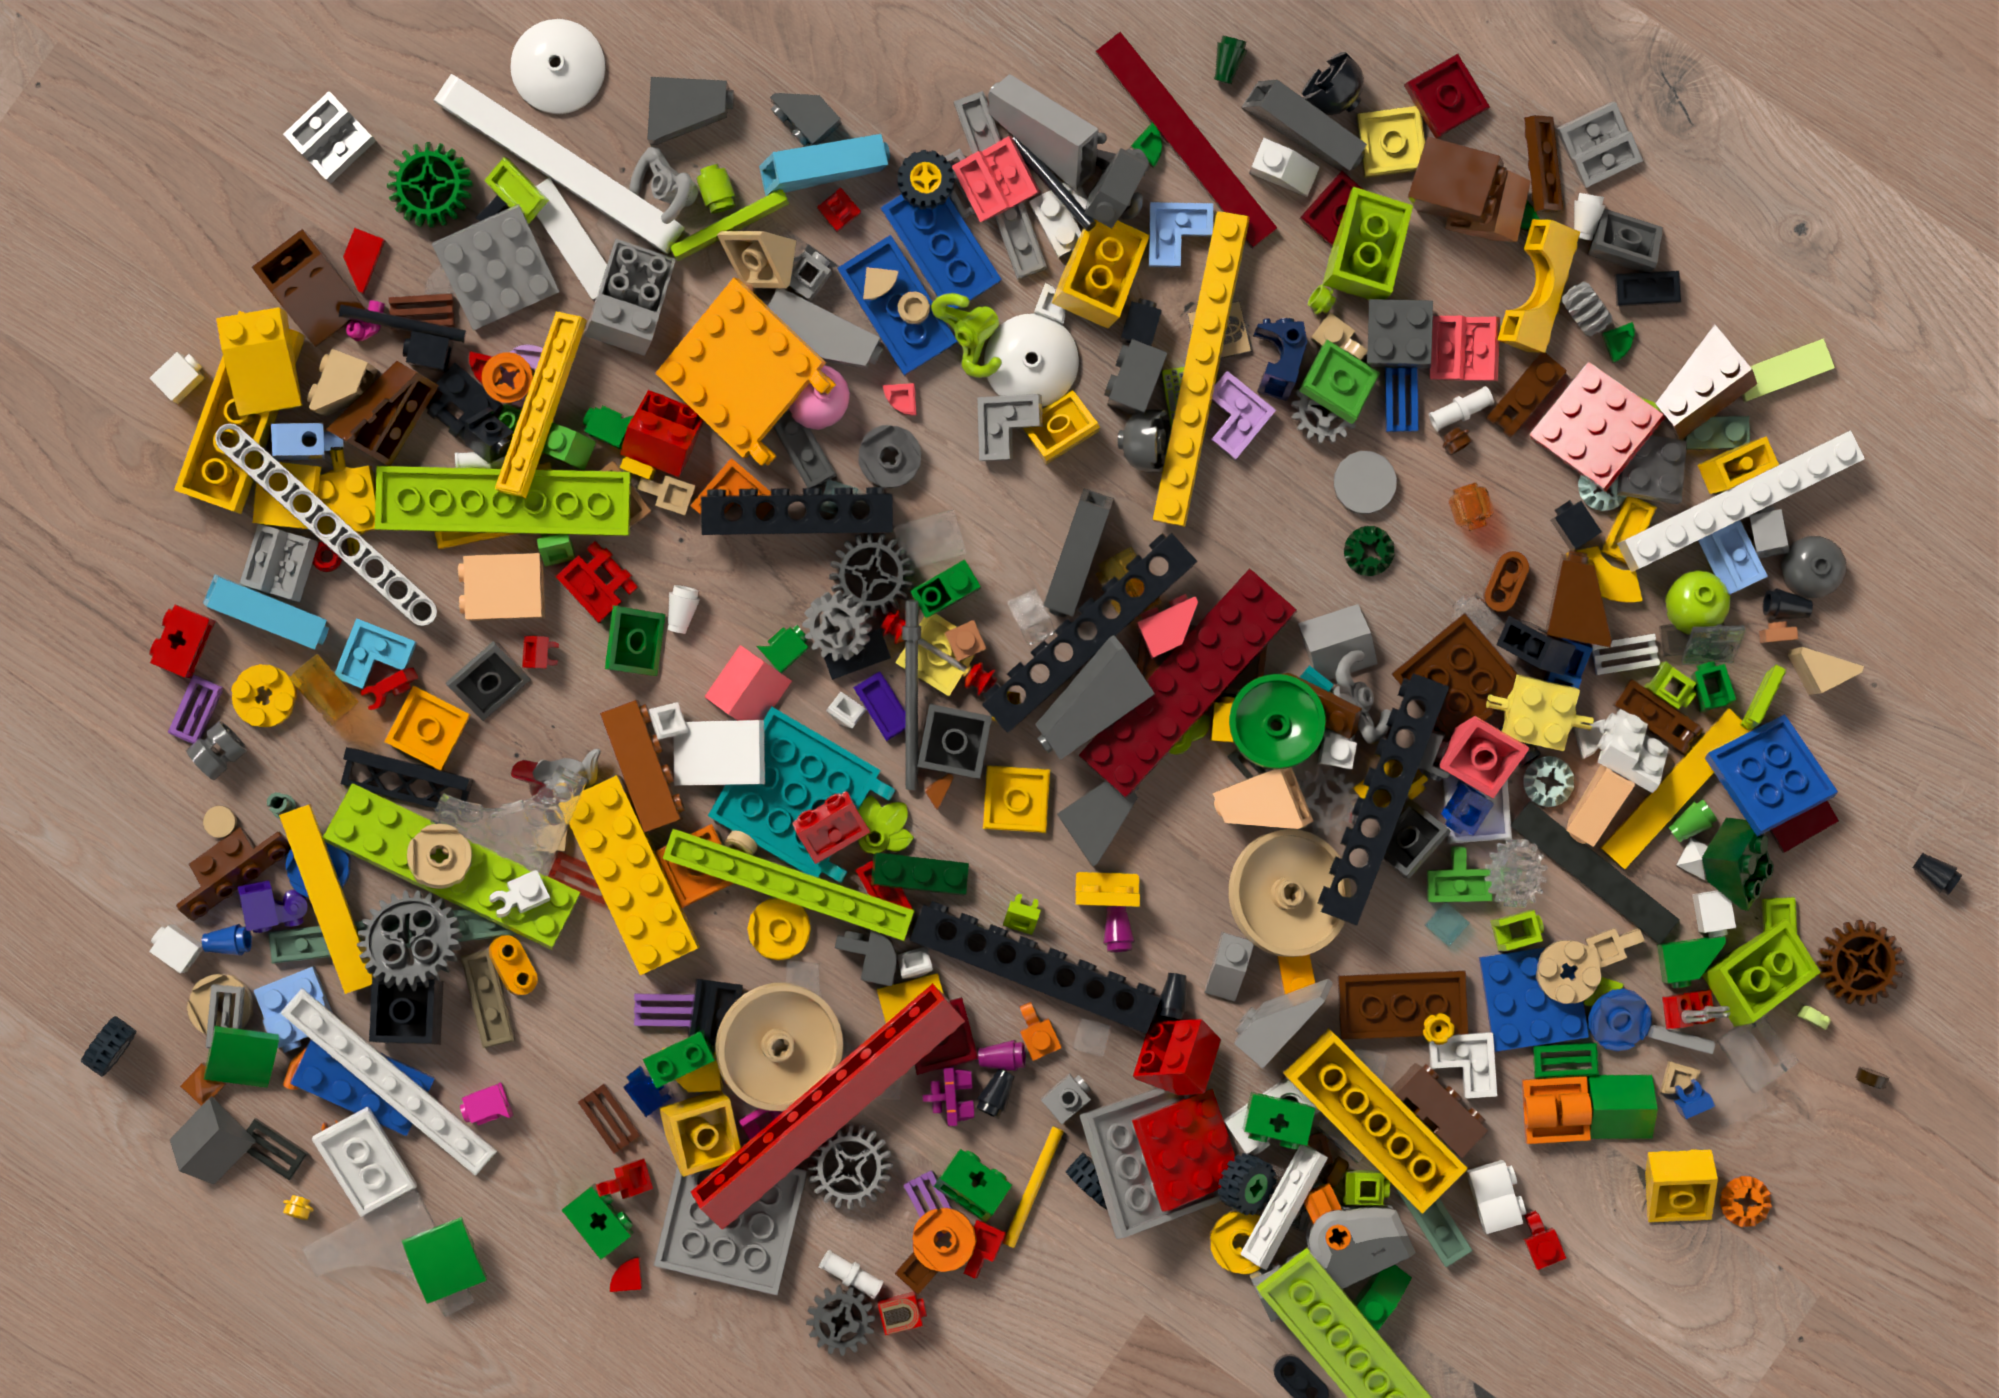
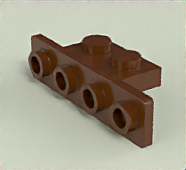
M239 827L189 863L201 887L177 903L176 907L191 921L204 916L218 903L232 896L238 890V886H243L250 880L257 878L260 873L275 862L282 860L291 850L288 839L281 832H276L254 847L247 833Z

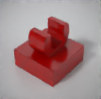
M841 187L817 206L818 211L837 233L861 214V210Z
M524 636L522 668L547 669V666L557 665L558 660L548 658V649L559 648V644L549 641V637Z

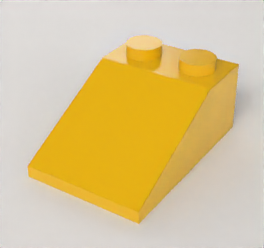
M1095 220L1096 226L1092 230L1086 231L1083 228L1060 278L1051 303L1108 329L1121 315L1150 235L1118 220L1112 229Z
M277 307L216 318L221 350L238 416L302 406L287 312Z

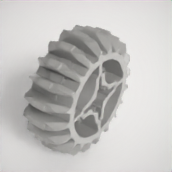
M848 1123L847 1133H842L840 1128L836 1132L835 1137L829 1138L826 1144L823 1143L818 1147L821 1150L820 1153L814 1151L809 1156L812 1159H816L817 1163H809L807 1169L811 1171L817 1170V1174L809 1177L810 1183L819 1180L821 1182L815 1188L816 1194L821 1193L824 1189L828 1191L824 1197V1202L828 1203L832 1196L837 1197L835 1202L836 1208L841 1207L842 1200H848L847 1208L852 1210L854 1200L858 1199L860 1207L864 1208L866 1207L865 1196H868L872 1202L877 1201V1196L873 1192L874 1189L880 1193L886 1191L885 1186L879 1182L880 1180L885 1182L891 1181L892 1177L889 1174L883 1173V1170L893 1169V1163L883 1162V1159L891 1156V1151L880 1152L879 1149L885 1145L886 1141L881 1139L875 1144L872 1141L877 1134L875 1130H872L869 1136L866 1137L863 1135L865 1125H860L858 1133H853V1124ZM843 1141H856L862 1143L867 1148L857 1154H851L844 1147L842 1148L839 1143ZM832 1149L838 1160L839 1167L827 1177L824 1170V1159L827 1152ZM874 1155L877 1171L873 1181L869 1184L862 1172V1165ZM863 1157L856 1165L855 1170L857 1174H850L849 1171V1174L843 1172L837 1176L845 1166L844 1158H850L851 1162L852 1159L857 1161ZM843 1179H850L861 1190L847 1192L836 1188L834 1184Z

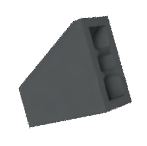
M651 77L647 136L649 144L659 145L727 118L728 109H733L734 90H729V85L725 80Z
M1104 781L1057 813L1092 867L1098 864L1138 799L1135 791L1139 789L1138 786L1127 798H1124L1107 781Z

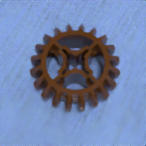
M1856 920L1854 928L1850 922H1844V933L1839 928H1833L1832 932L1836 939L1834 940L1826 936L1823 941L1829 945V948L1818 949V953L1826 955L1825 961L1818 960L1816 962L1817 966L1826 967V971L1819 973V978H1830L1824 987L1826 990H1832L1837 987L1833 995L1836 999H1840L1845 994L1844 999L1847 1004H1852L1855 997L1859 1006H1865L1866 997L1871 1004H1876L1878 1002L1876 993L1882 998H1887L1889 994L1885 987L1897 988V984L1891 980L1892 977L1902 978L1903 973L1900 971H1895L1896 965H1904V960L1895 959V955L1900 954L1902 948H1891V945L1897 940L1896 937L1891 935L1884 939L1887 934V928L1880 927L1876 931L1875 922L1869 921L1866 928L1863 920ZM1864 936L1870 939L1867 945L1863 944L1857 951L1844 946L1848 941L1856 937ZM1877 947L1880 948L1883 955V970L1879 969L1875 963V956L1878 952ZM1838 954L1846 963V969L1842 974L1844 976L1843 980L1837 969ZM1851 956L1863 958L1862 962L1870 970L1862 968L1857 970L1858 963ZM1863 975H1868L1877 980L1866 988L1854 989L1850 987L1854 981H1858Z

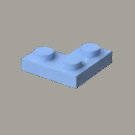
M1150 202L1149 267L1180 268L1181 236L1212 237L1213 203Z

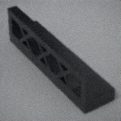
M346 747L343 757L346 760L340 784L351 786L353 783L373 793L464 816L473 783L472 778ZM354 762L366 765L372 777L363 782L350 780ZM373 767L383 770L376 773ZM388 771L397 773L403 783L394 790L385 789L379 779L380 776ZM404 775L410 776V777H414V778H412L411 780L407 781V780L405 779ZM422 779L428 781L434 792L424 798L416 797L410 784ZM375 780L379 787L369 785L368 783ZM434 783L441 784L444 786L437 789ZM449 787L463 790L459 807L447 805L440 793ZM403 788H406L409 795L400 793L398 791L402 790ZM436 795L440 803L429 799Z

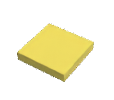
M1416 106L1357 114L1359 138L1367 144L1362 151L1364 153L1362 161L1365 178L1417 170L1425 139L1422 117Z

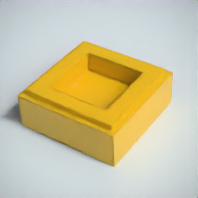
M628 457L623 458L620 465L621 469L649 480H653L656 473L654 467Z

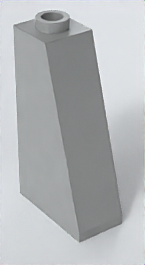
M1010 74L1000 83L997 82L991 87L988 94L989 114L1071 188L1077 190L1095 173L1098 128Z
M777 288L768 306L828 363L867 369L870 363L874 365L877 363L883 351V348L879 346L881 343L880 337L782 288Z

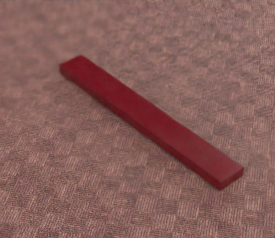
M1119 32L1095 51L1096 55L1149 121L1156 126L1161 136L1221 211L1249 217L1245 238L1249 246L1253 249L1277 230V226L1124 35Z

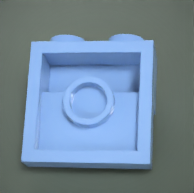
M315 966L253 990L264 1017L262 1021L267 1033L279 1034L278 1048L282 1047L284 1053L302 1046L300 1040L308 1037L281 1014V1011L301 988L332 1012Z

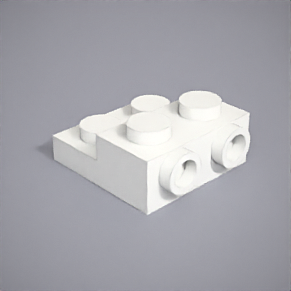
M1622 709L1617 714L1611 713L1603 725V730L1606 732L1598 744V748L1601 749L1598 763L1654 793L1660 785L1669 748L1659 740L1645 735L1648 724L1636 715L1629 714Z

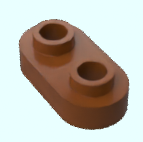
M1510 551L1501 555L1497 560L1483 593L1484 603L1490 610L1504 612L1514 605L1529 571L1528 560L1522 553ZM1508 562L1516 564L1517 570L1515 573L1511 574L1506 570ZM1495 591L1503 592L1504 600L1502 602L1494 600L1493 595Z

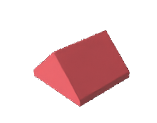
M740 645L705 695V698L737 721L764 720L771 706H776L792 683V680Z
M1474 716L1455 727L1440 763V768L1494 798L1526 755L1529 747Z

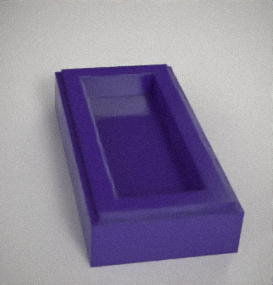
M880 671L853 687L886 741L905 730V710Z

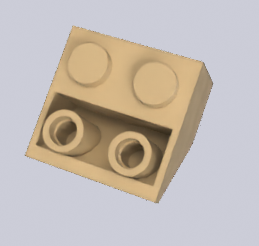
M331 349L330 354H325L321 361L319 372L322 375L318 385L313 384L307 398V401L310 402L309 409L326 417L349 407L372 385L378 369L368 362Z

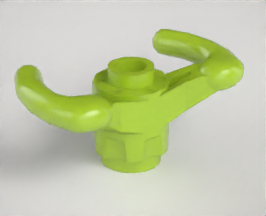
M946 293L938 296L931 304L932 312L936 318L949 323L954 329L956 340L962 345L964 350L961 365L965 373L977 378L989 377L996 373L1002 365V360L999 357H993L984 366L977 364L985 340L994 334L999 325V318L994 310L983 306L976 307L969 313L947 306L955 305L965 308L970 303L968 297L957 293Z

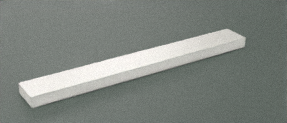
M303 988L281 1011V1014L475 1176L497 1152L494 1147Z

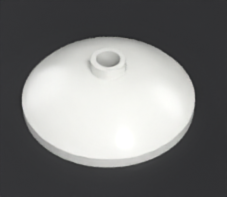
M546 20L529 28L516 43L511 57V76L517 91L528 104L546 113L566 114L581 109L597 95L604 81L605 58L599 42L585 27L569 20ZM555 57L561 59V64L558 67L550 66L551 59Z
M1038 314L1019 315L1001 324L989 339L984 356V365L988 364L993 357H999L1002 360V365L997 372L987 377L991 387L999 396L1042 395V407L1056 402L1069 391L1076 379L1079 366L1077 346L1069 331L1059 322ZM1029 353L1037 355L1038 361L1035 364L1027 363L1025 358Z

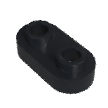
M1285 1354L1276 1360L1273 1367L1274 1376L1277 1382L1293 1398H1309L1306 1396V1390L1310 1387L1317 1389V1395L1313 1398H1328L1329 1393L1325 1383L1299 1357L1293 1354ZM1289 1364L1295 1367L1294 1373L1292 1375H1285L1283 1373L1284 1367Z

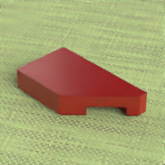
M354 228L343 258L358 292L365 294L386 240Z

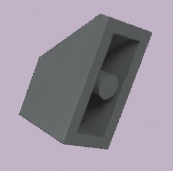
M1120 148L1089 193L1084 214L1112 229L1128 206L1148 163Z

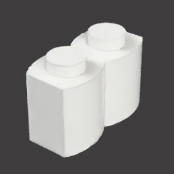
M1503 1160L1466 1170L1479 1219L1486 1234L1523 1224L1522 1215L1526 1214V1209L1522 1197H1516L1512 1185L1517 1184V1179L1512 1165L1506 1166Z

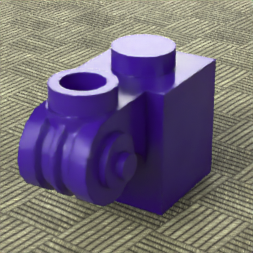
M269 880L238 886L247 931L253 930L254 933H262L271 930L272 926L279 925L278 923L284 922L285 926H297L304 922L303 916L307 912L308 905L305 896L298 893L295 889L287 891L283 896V901H278L273 897Z

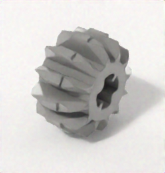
M1582 282L1575 285L1562 296V303L1585 335L1593 336L1596 333H1600L1612 322V315L1589 283Z

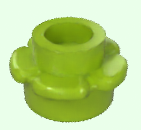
M1319 285L1314 290L1307 304L1313 309L1314 314L1327 313L1332 308L1336 297L1332 295L1334 289H1328L1323 285Z

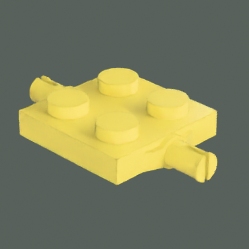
M1516 675L1513 690L1507 699L1489 695L1487 698L1489 701L1486 702L1487 708L1504 711L1505 721L1502 732L1520 742L1560 751L1565 750L1568 734L1573 727L1590 731L1593 727L1590 724L1594 722L1593 717L1576 714V704L1580 693L1578 688Z

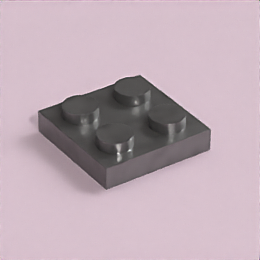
M1651 435L1619 474L1617 495L1677 505L1682 502L1687 441Z

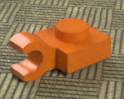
M1031 1002L1019 1006L1028 1026L1020 1030V1033L1032 1060L1034 1061L1061 1049L1062 1047L1049 1018L1039 1021Z

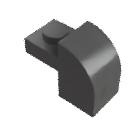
M845 930L844 936L837 935L835 949L866 955L861 980L888 986L893 985L897 966V954L893 943L885 934L871 930L869 941L863 940L864 934Z

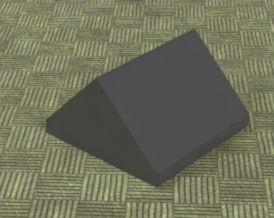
M1604 209L1593 236L1588 255L1639 272H1651L1655 269L1658 262L1663 227Z
M493 641L445 684L484 721L531 679L501 644Z
M1409 799L1402 808L1383 860L1403 878L1409 879L1451 831L1417 803Z
M212 1096L170 1139L178 1170L211 1184H216L256 1142Z

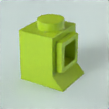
M1667 661L1660 662V665L1657 667L1659 671L1650 683H1646L1644 687L1675 709H1679L1681 705L1686 708L1696 695V692L1692 690L1696 682L1672 667ZM1671 678L1684 686L1677 697L1665 690Z
M1527 910L1490 920L1498 951H1509L1543 941L1541 933H1544L1541 917L1535 914V910ZM1522 921L1525 935L1512 939L1508 924Z
M1346 1171L1344 1175L1346 1178L1345 1195H1343L1345 1205H1383L1384 1198H1389L1390 1181L1384 1179V1175L1380 1171ZM1361 1181L1376 1182L1375 1196H1360Z

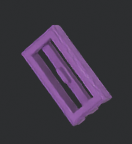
M193 675L168 733L192 744L198 739H202L224 687ZM198 684L202 685L203 687L183 732L178 729ZM211 689L213 690V693L197 726L194 736H190L192 728L196 722V719L200 713V710L204 704L208 692Z
M635 993L634 1026L689 1027L690 1019H642V1013L691 1014L692 1007L642 1006V1000L692 1001L693 1003L694 994Z
M932 1170L903 1185L920 1218L926 1212L913 1187L918 1185L930 1210L937 1209L923 1182L929 1179L932 1186H934L937 1179ZM933 1187L943 1208H951L945 1194ZM940 1231V1232H938L937 1237L940 1238V1237H942L943 1235L945 1236V1235L949 1234V1232L946 1233V1234H943V1233Z

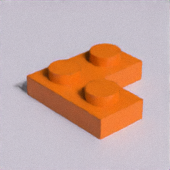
M731 458L690 506L701 515L700 496L707 495V490L726 489V495H739V489H758V495H771V491ZM768 502L760 503L756 508L757 517L763 520L773 506ZM729 503L725 507L724 515L735 503Z

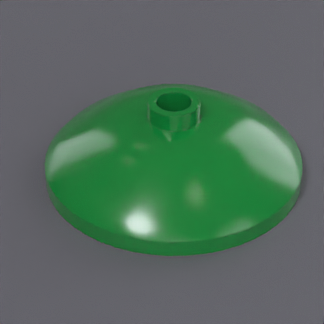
M1283 674L1266 675L1251 681L1237 694L1230 710V733L1238 750L1251 762L1265 768L1286 769L1304 762L1317 750L1325 731V712L1318 695L1305 682ZM1273 722H1280L1283 728L1280 731H1274L1270 725Z

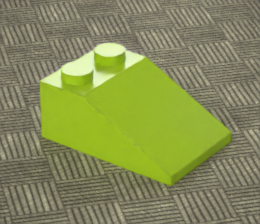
M1353 187L1329 256L1322 285L1366 299L1386 300L1393 291L1413 205Z
M1784 919L1723 956L1708 967L1702 976L1720 1005L1730 1008V1010L1725 1012H1730L1728 1018L1733 1026L1736 1027L1754 1023L1821 972L1789 920Z

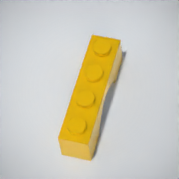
M1532 219L1524 251L1530 256L1534 264L1536 274L1535 286L1531 296L1522 306L1505 311L1498 341L1525 352L1545 353L1551 339L1554 320L1560 308L1564 286L1568 281L1573 255L1577 250L1580 231L1553 220Z

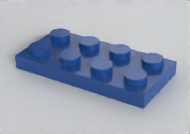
M901 194L880 207L937 297L946 293H957L968 297L969 301H972L1002 281L949 197L944 204L938 205L937 208H926L924 210L910 205ZM947 305V306H949V307L956 308V309L961 308V307H958V306H955V305Z
M891 235L837 268L904 376L958 343L946 322L934 316L931 308L933 301ZM867 267L898 271L896 283L886 294L874 300H863ZM919 292L927 298L930 311L928 317L922 323L908 324L901 319L898 312V303L904 294Z
M312 1039L310 1040L290 1084L354 1113L369 1106L379 1124L407 1136L413 1123ZM381 1053L426 1092H429L435 1079L433 1076Z

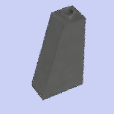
M1277 79L1258 81L1241 107L1339 171L1355 169L1364 157L1362 151L1366 147V143Z
M1085 488L1083 489L1043 605L1049 608L1048 611L1051 614L1059 617L1074 615L1114 498Z
M1114 635L1104 643L1035 724L1042 734L1037 739L1047 753L1054 751L1060 760L1155 694L1125 648Z

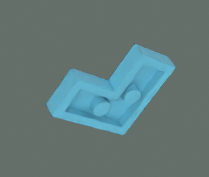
M356 618L333 677L364 689L376 660L400 670L407 669L417 642Z

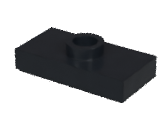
M1679 271L1614 275L1616 307L1677 304L1681 302Z
M881 628L867 633L870 637L869 642L863 645L864 649L857 655L854 653L850 659L846 660L842 655L837 661H834L832 653L824 657L832 680L891 659L887 644L882 636Z

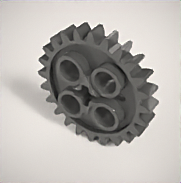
M405 890L400 900L394 894H391L390 904L380 900L379 903L382 909L380 911L370 909L369 911L373 919H363L362 922L367 930L358 931L359 937L363 940L357 943L360 952H363L359 957L362 963L366 964L367 972L369 974L374 973L373 976L377 982L384 979L387 988H390L396 982L399 991H403L406 983H409L412 990L416 991L417 982L420 981L427 988L429 987L428 978L430 977L440 981L438 972L440 970L450 972L447 961L457 962L458 959L452 951H458L462 948L459 941H457V939L462 938L460 929H457L460 923L457 917H453L454 912L452 908H445L446 905L443 899L435 902L432 893H429L423 899L420 890L416 891L413 898H410L407 890ZM410 915L409 928L413 934V937H411L410 944L412 954L414 956V964L411 966H409L410 951L406 945L409 943L408 929L406 926V916ZM431 920L430 924L426 927H418L422 921ZM399 924L398 929L393 932H387L391 925ZM433 949L430 955L426 957L420 956L424 950ZM401 953L399 959L388 961L393 954Z

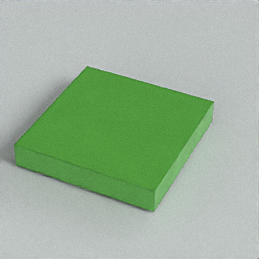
M1326 340L1299 391L1350 424H1353L1357 420L1380 373L1331 341Z

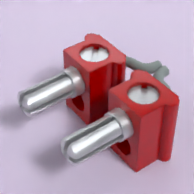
M1698 990L1662 997L1666 1029L1694 1026V1024L1715 1022V1018L1730 1016V1012L1715 1013L1728 1011L1730 1008L1728 1006L1713 1007L1711 990Z

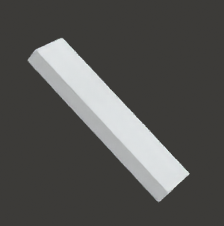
M549 177L536 186L549 199L537 214V217L594 301L596 300L607 264Z
M1300 1144L1241 1252L1242 1256L1267 1270L1328 1157L1308 1145Z

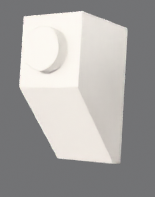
M1263 138L1249 173L1307 197L1319 166L1296 151Z

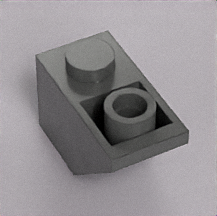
M774 93L770 97L774 105L771 108L772 112L782 123L788 120L795 128L792 134L803 146L807 143L811 146L820 144L842 124L841 118L820 95Z

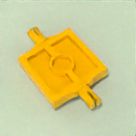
M343 450L330 451L333 470L320 475L318 498L360 536L368 531L375 530L376 485L372 466L346 467ZM323 516L318 520L317 528L320 533L328 535L335 530V521L330 516ZM351 537L346 538L349 556H354L359 551V542Z

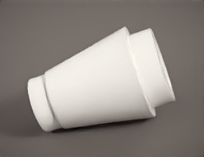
M1579 193L1578 200H1574V229L1580 231V239L1593 240V235L1605 209V205H1603L1604 197Z
M674 585L673 592H669L668 630L686 634L700 601L697 598L698 590Z

